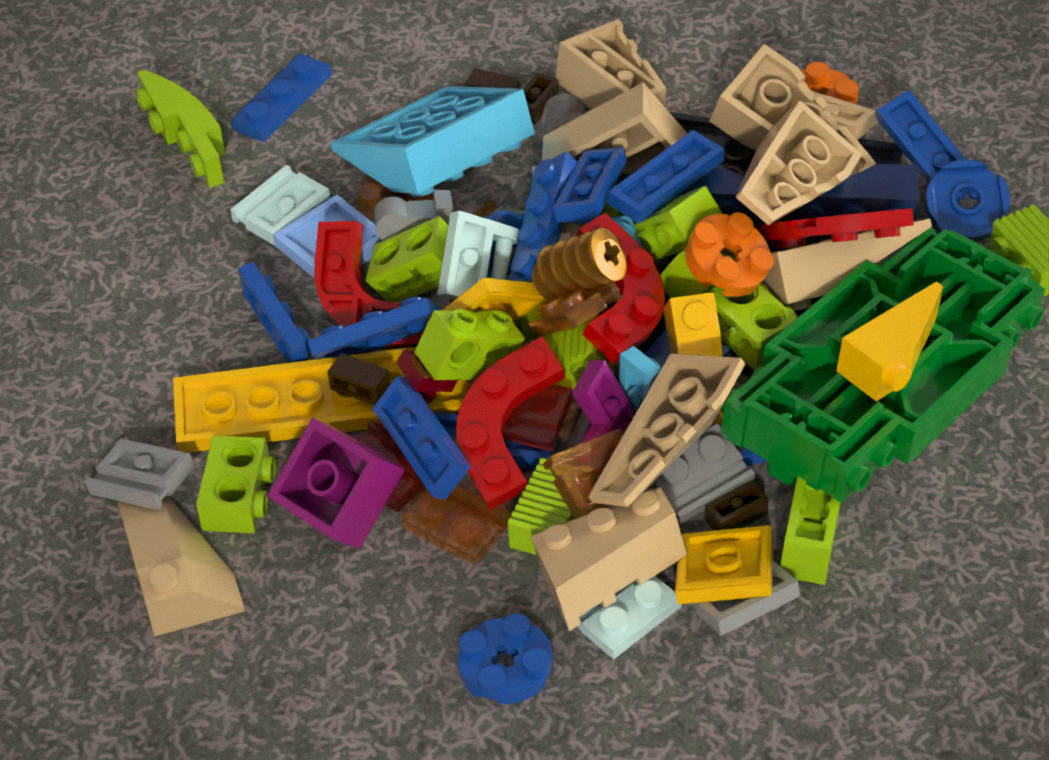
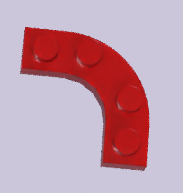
M912 208L791 220L756 226L765 241L771 242V249L806 246L805 237L829 234L832 235V243L858 240L859 231L874 230L875 238L901 236L900 227L914 226Z
M603 213L581 227L575 236L579 237L587 232L592 233V231L599 228L610 230L617 238L621 250L624 252L627 270L623 279L614 281L618 294L616 305L588 323L582 335L612 364H615L620 360L622 352L632 346L639 347L651 335L662 316L665 293L660 274L651 254L645 251L607 213Z
M358 221L318 222L314 262L317 294L322 306L338 325L343 326L360 322L362 316L371 312H388L399 308L401 303L373 299L364 288L360 273L364 226ZM423 333L384 347H416Z
M543 336L510 353L487 368L471 385L460 406L456 425L458 449L470 464L471 468L467 473L489 510L523 493L526 489V484H528L504 442L505 424L513 410L526 399L566 378L564 369Z

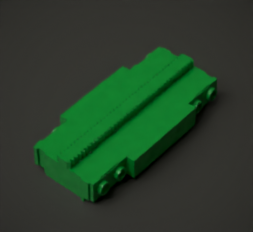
M929 228L915 239L906 243L902 250L892 259H885L880 266L868 260L864 261L768 342L764 348L762 366H759L753 372L750 380L739 389H732L721 407L723 412L721 433L726 436L727 440L741 448L743 446L767 460L766 470L769 472V475L784 484L794 486L797 477H800L816 491L820 489L831 497L833 495V498L841 504L854 491L860 493L867 486L872 473L880 467L887 468L894 458L908 465L1006 373L1010 353L1017 345L1021 334L1027 330H1035L1043 318L1045 310L1041 307L1045 288L1039 286L1040 283L1031 279V269L1023 268L953 230L944 229L937 234L936 230ZM937 281L943 286L937 317L912 371L911 378L901 390L897 392L892 391L878 401H875L836 371L842 338Z

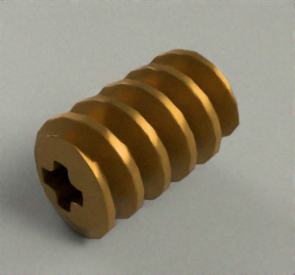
M599 228L592 231V233L587 232L579 237L575 236L566 241L563 240L554 245L543 247L538 253L537 263L533 267V286L545 299L555 301L623 279L627 270L626 258L615 235L608 229Z

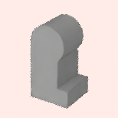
M433 190V200L405 202L399 197L382 199L375 206L374 210L378 237L384 241L438 216L449 225L450 213L453 212L450 190Z

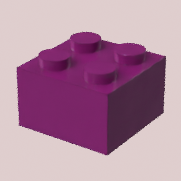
M312 417L267 497L330 538L360 549L405 470L340 429Z

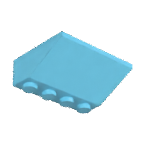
M446 86L330 144L334 152L392 192L410 193L411 197L416 198L432 193L434 190L433 186L441 182H450L463 177V171L470 167H479L492 162V156L499 152H508L519 148L521 141L534 135L535 132L523 89Z

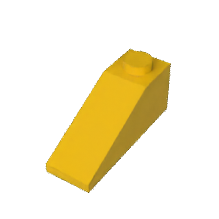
M936 281L842 338L836 371L875 401H878L892 391L897 392L901 390L910 380L912 371L935 323L943 286Z
M714 292L670 298L663 308L670 354L723 357ZM721 409L710 427L717 423L719 426H722L723 412Z

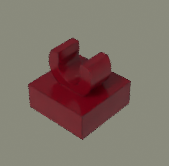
M415 350L402 351L397 365L404 373V378L409 380L416 392L420 393L427 404L434 400L436 392L453 391L458 380H434L414 353Z

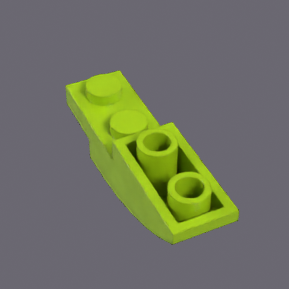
M147 70L137 72L140 88L135 89V95L142 112L150 111L147 115L153 133L155 135L162 133L168 145L177 142L183 154L190 152L188 159L193 174L196 178L203 176L209 188L223 184L224 179L219 156L225 154L221 127L213 115L197 98L176 83Z

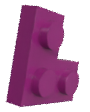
M590 360L572 392L591 423L574 455V459L580 468L593 472L594 486L636 414L605 360Z

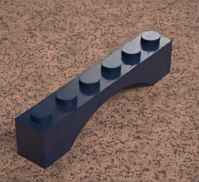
M875 164L859 173L850 175L844 182L775 222L912 208L913 221H917L919 203L918 165ZM720 165L678 195L680 196L706 186L722 214L731 216L733 213L740 212L750 217L754 225L766 224L736 198L745 176L725 169Z

